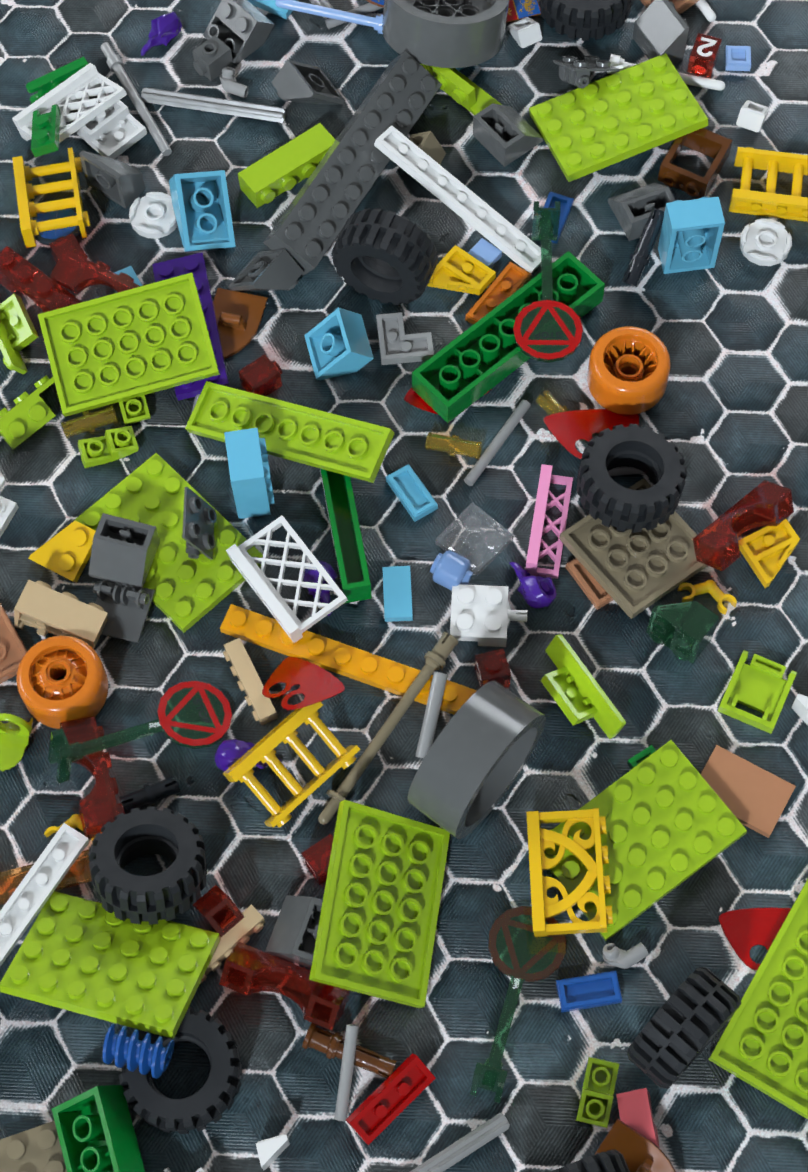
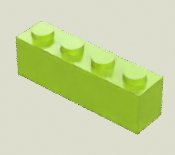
M321 123L315 125L239 172L240 189L257 208L270 203L281 193L291 190L296 184L311 176L335 142L334 137Z

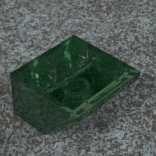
M696 601L659 605L652 609L646 633L649 634V637L659 645L664 644L670 648L679 659L683 661L688 660L693 664L712 640L719 616Z

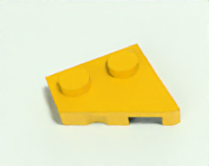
M455 245L436 265L427 286L481 295L496 278V272Z
M786 517L738 540L737 547L764 588H767L798 545L800 538Z
M75 520L33 552L28 559L77 583L91 556L93 537L96 530Z

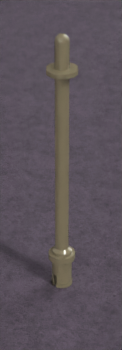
M443 632L431 651H427L424 655L426 664L336 792L333 790L326 792L331 799L318 817L320 824H327L338 810L339 803L347 800L345 799L431 675L435 670L445 667V660L459 643L454 636Z

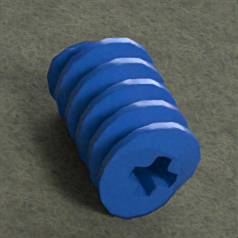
M112 1023L103 1044V1062L109 1065L115 1059V1066L118 1068L124 1067L127 1063V1069L131 1072L135 1071L139 1066L140 1074L146 1075L151 1070L152 1077L157 1079L166 1071L169 1065L175 1041L171 1040L165 1048L163 1047V1037L161 1036L152 1044L151 1033L147 1032L141 1041L139 1040V1030L135 1029L132 1035L128 1037L126 1026H123L117 1034L115 1033V1023Z

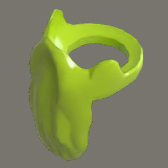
M0 713V770L2 772L10 770L22 760L32 731L33 718H31L30 722H27L18 716Z

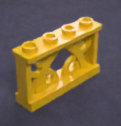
M599 808L554 812H526L534 936L608 933L607 924H613L612 905L606 906L605 894H611L610 875L604 876L603 864H609L608 846H602L601 835L607 834L606 817L599 815ZM566 822L562 834L541 828V824ZM578 822H584L590 826L591 836L587 840L581 839V829L574 834L572 840L568 838L570 828ZM555 844L560 846L556 857L549 859L545 856L546 849L551 848L555 852ZM594 845L596 851V862L586 851L592 848ZM565 849L575 855L588 870L581 883L569 895L561 882L555 878L543 876V870L551 869L560 863L565 854ZM596 879L598 880L599 897L592 892H588ZM556 887L563 899L559 901L557 894L554 898H549L547 896L548 889ZM588 902L594 903L597 913L590 921L580 920L573 912L572 907L577 904L582 912L588 913L584 908L585 904ZM567 911L572 923L546 924V919L557 916Z

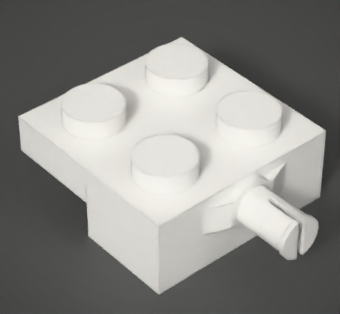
M120 100L76 131L101 156L112 159L117 158L147 134L146 127L129 113L128 107Z
M462 584L452 586L450 634L458 641H477L478 646L506 647L507 628L510 621L527 622V610H511L508 602V586Z

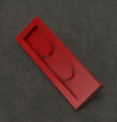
M412 1053L346 1121L359 1137L369 1145L436 1078L420 1058Z

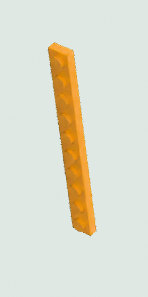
M233 604L230 605L220 626V630L224 634L240 638L241 640L289 657L309 661L323 669L402 697L420 673L418 669L307 630L302 633L303 637L293 643L276 619ZM431 675L414 701L427 705L433 675ZM447 680L440 710L455 715L477 690Z

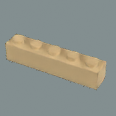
M238 638L224 644L225 651L223 655L226 661H230L232 664L230 669L233 676H237L239 679L237 684L240 690L245 691L247 695L244 697L247 705H252L253 707L252 715L255 721L259 720L262 726L277 719V713L270 698L262 694L264 686L241 639Z
M252 904L219 933L220 942L200 984L207 978L206 975L210 971H215L221 966V962L225 958L228 959L233 956L238 946L245 945L254 932L258 933L264 927V917Z

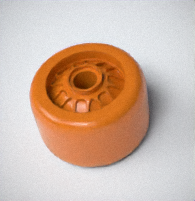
M625 326L608 331L597 340L590 354L587 382L591 395L603 408L616 414L635 415L651 409L661 400L667 387L671 367L669 352L660 338L646 329Z
M53 636L41 640L26 652L18 666L16 682L21 699L30 714L45 726L55 729L79 727L92 720L105 704L108 695L106 671L96 651L81 639L72 636ZM65 676L62 680L57 681L59 677Z

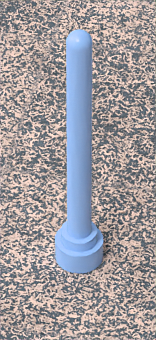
M294 0L275 1L276 6L279 8L374 27L378 34H383V14L371 17Z

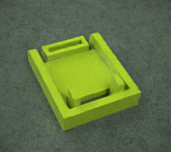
M743 650L720 703L718 712L772 734L797 672L791 670L786 681L782 679L786 666L754 654L750 665L745 664L749 652ZM736 703L764 713V715L760 718L735 707Z

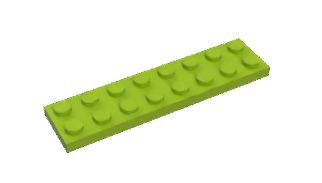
M206 381L185 427L189 433L225 442L224 432L258 428L259 438L265 437L267 454L371 483L375 481L395 434L392 429L208 381Z

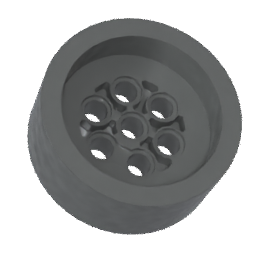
M384 0L382 33L392 49L399 54L406 51L418 63L440 68H463L478 65L493 58L502 48L509 0Z
M490 681L486 683L455 713L427 752L409 788L408 803L457 839L464 838L493 810L523 769L543 732L546 722L545 715L498 682Z

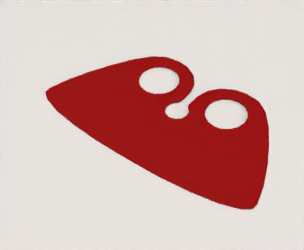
M607 409L566 411L551 414L543 419L550 432L561 445L579 459L582 458V453L578 452L575 447L577 440L584 439L589 442L593 438V433H599L607 428L611 431L613 426L623 424V427H628L629 424H638L639 426L638 414L621 415Z
M288 657L269 677L262 689V694L267 698H276L290 691L292 686L299 684L300 687L297 690L288 693L281 701V706L284 709L295 710L331 698L343 692L345 687L339 679L323 668L300 658ZM281 682L286 684L285 689L279 693L272 694L269 692L270 687L274 684ZM295 694L305 695V698L298 704L289 705L287 703L288 699Z
M748 908L728 911L719 916L721 927L729 943L746 966L752 970H758L760 964L755 963L750 958L751 948L755 945H763L769 950L791 908Z

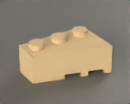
M28 580L14 608V627L23 629L24 625L38 629V635L45 637L48 632L57 636H72L85 641L94 649L106 625L108 613L95 603L86 604L79 601L75 595L69 592L60 593L52 590V587L43 581L33 582Z

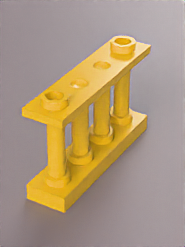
M73 147L68 148L69 161L30 168V165L25 166L22 156L12 157L20 228L26 248L36 247L35 236L39 235V232L79 226L82 238H87L86 227L90 226L88 211L83 210L78 175L83 170L80 157H75ZM71 171L72 179L32 185V183L28 182L33 181L35 177ZM72 189L74 191V197L36 204L34 201L31 202V199H35L37 195ZM76 207L77 215L41 222L33 220V217H37V214Z
M738 147L734 166L742 167L740 189L733 188L729 212L808 222V198L801 197L803 175H808V155ZM752 169L768 170L765 192L750 190ZM778 172L793 174L791 195L776 194Z
M322 702L295 709L223 772V775L229 782L236 783L238 780L241 783L244 782L271 813V816L264 822L267 827H275L276 825L281 827L287 823L292 817L290 813L339 768L346 769L357 759L355 754L361 750L357 745H349L345 749L318 717L320 713L317 711L323 706ZM301 724H310L336 755V758L325 768L297 737L298 732L296 729ZM281 742L284 744L288 743L315 775L303 788L275 755L276 751L274 748ZM260 761L262 763L266 762L294 795L281 807L253 775L255 771L252 768Z

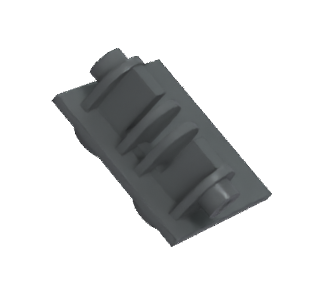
M563 56L562 60H553V63L559 65V78L579 88H585L589 84L590 71L620 70L611 66L610 61L599 60V57L585 56L584 60H577V57Z
M185 487L182 538L186 540V553H188V557L191 559H197L199 554H204L212 560L213 548L215 547V509L191 489Z
M105 580L95 583L93 587V593L97 594L95 604L101 606L108 613L107 622L101 635L139 643L155 590L148 588L136 589Z

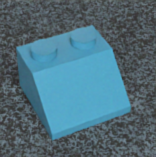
M338 307L304 335L317 380L355 373L374 359L361 314Z

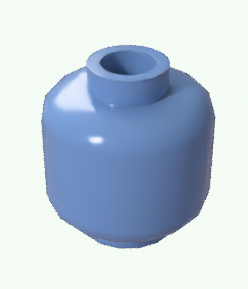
M451 550L446 551L444 554L439 553L430 569V572L433 573V581L451 591L452 586H458L459 584L468 585L473 575V572L469 570L471 566L470 560Z

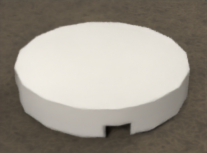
M163 192L146 193V196L135 199L130 207L129 219L132 228L143 237L162 238L168 236L178 226L171 196Z
M761 218L755 220L750 225L747 224L740 236V249L743 256L759 266H772L781 263L787 258L792 246L790 232L788 234L785 226L773 219Z

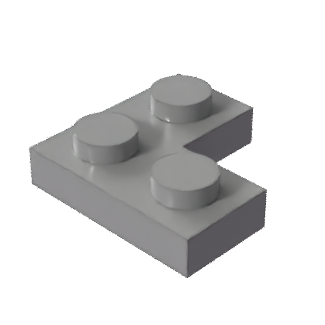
M402 312L376 315L382 365L427 361L434 356L431 332L405 335Z

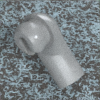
M229 66L224 67L222 74H220L223 89L230 94L246 98L249 93V86L237 83L234 76L235 70Z
M641 942L627 951L618 948L614 943H608L602 949L604 961L609 965L622 969L630 968L649 955L646 947Z

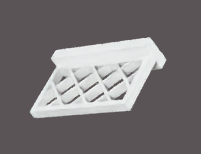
M89 63L18 113L12 120L21 137L28 141L32 137L33 111L39 110L42 115L51 112L52 105L57 104L60 109V143L125 97L127 93L124 88L98 73L96 66ZM98 96L97 98L89 99V97ZM78 110V112L69 114L70 111Z
M283 516L277 518L238 547L234 544L226 550L232 563L293 643L303 637V632L348 601L344 593ZM283 526L287 531L286 542L272 541V532ZM255 544L265 545L263 558L251 557L247 550ZM270 546L284 548L282 560L268 559ZM289 548L302 550V562L287 561ZM266 564L281 566L279 579L267 578L264 575ZM286 567L300 568L298 581L283 579ZM305 569L317 570L319 572L318 583L303 582ZM272 584H277V590ZM282 585L297 587L295 600L281 597ZM302 587L316 589L314 602L299 600ZM321 589L334 591L338 597L329 604L319 603ZM288 605H294L293 611ZM298 606L313 607L312 616L301 623L297 618Z

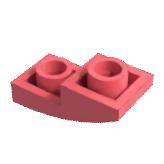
M647 1088L616 1094L620 1120L659 1147L657 1127L653 1121L650 1094Z

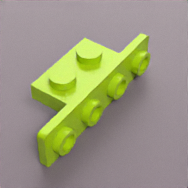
M420 64L442 84L439 89L451 96L472 114L476 115L491 104L502 105L456 68H440Z
M14 293L0 304V350L4 356L3 362L5 366L11 371L15 370L24 375L28 370L20 355V351L39 336L21 297Z
M45 375L34 384L37 389L30 395L25 391L13 400L16 405L8 411L4 407L0 410V435L12 450L55 417V414L39 396L40 393L54 383L53 377L49 379Z
M556 635L545 651L558 669L545 674L540 681L573 726L594 718L609 739L614 738L625 726L626 721L563 635Z

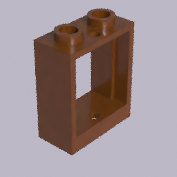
M704 128L677 138L660 165L658 181L663 182L667 186L682 190L690 196L706 197L729 157L732 140ZM682 146L714 158L704 177L672 164Z

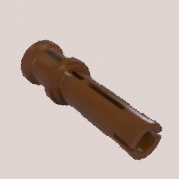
M313 1021L307 1031L302 1048L307 1049L310 1047L326 1054V1058L330 1060L331 1058L335 1059V1057L342 1060L345 1039H343L344 1036L340 1032L331 1033L317 1027V1023ZM356 1045L355 1066L378 1074L386 1079L393 1073L397 1063L396 1060L386 1058L376 1052Z

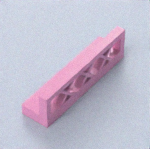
M541 465L525 570L530 575L558 579L563 543L559 537L566 528L573 478L552 475L551 465ZM550 483L566 485L565 493L556 498L549 490ZM556 506L562 513V516L552 522L546 515V511ZM552 530L558 537V541L548 547L542 539V535ZM548 554L555 562L554 570L537 567L538 560Z

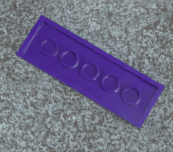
M203 253L152 264L155 282L193 273L220 375L176 386L175 393L178 401L201 394L206 381L229 387Z

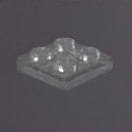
M472 502L435 539V544L445 552L451 550L469 559L471 562L469 570L477 577L513 541L514 535Z

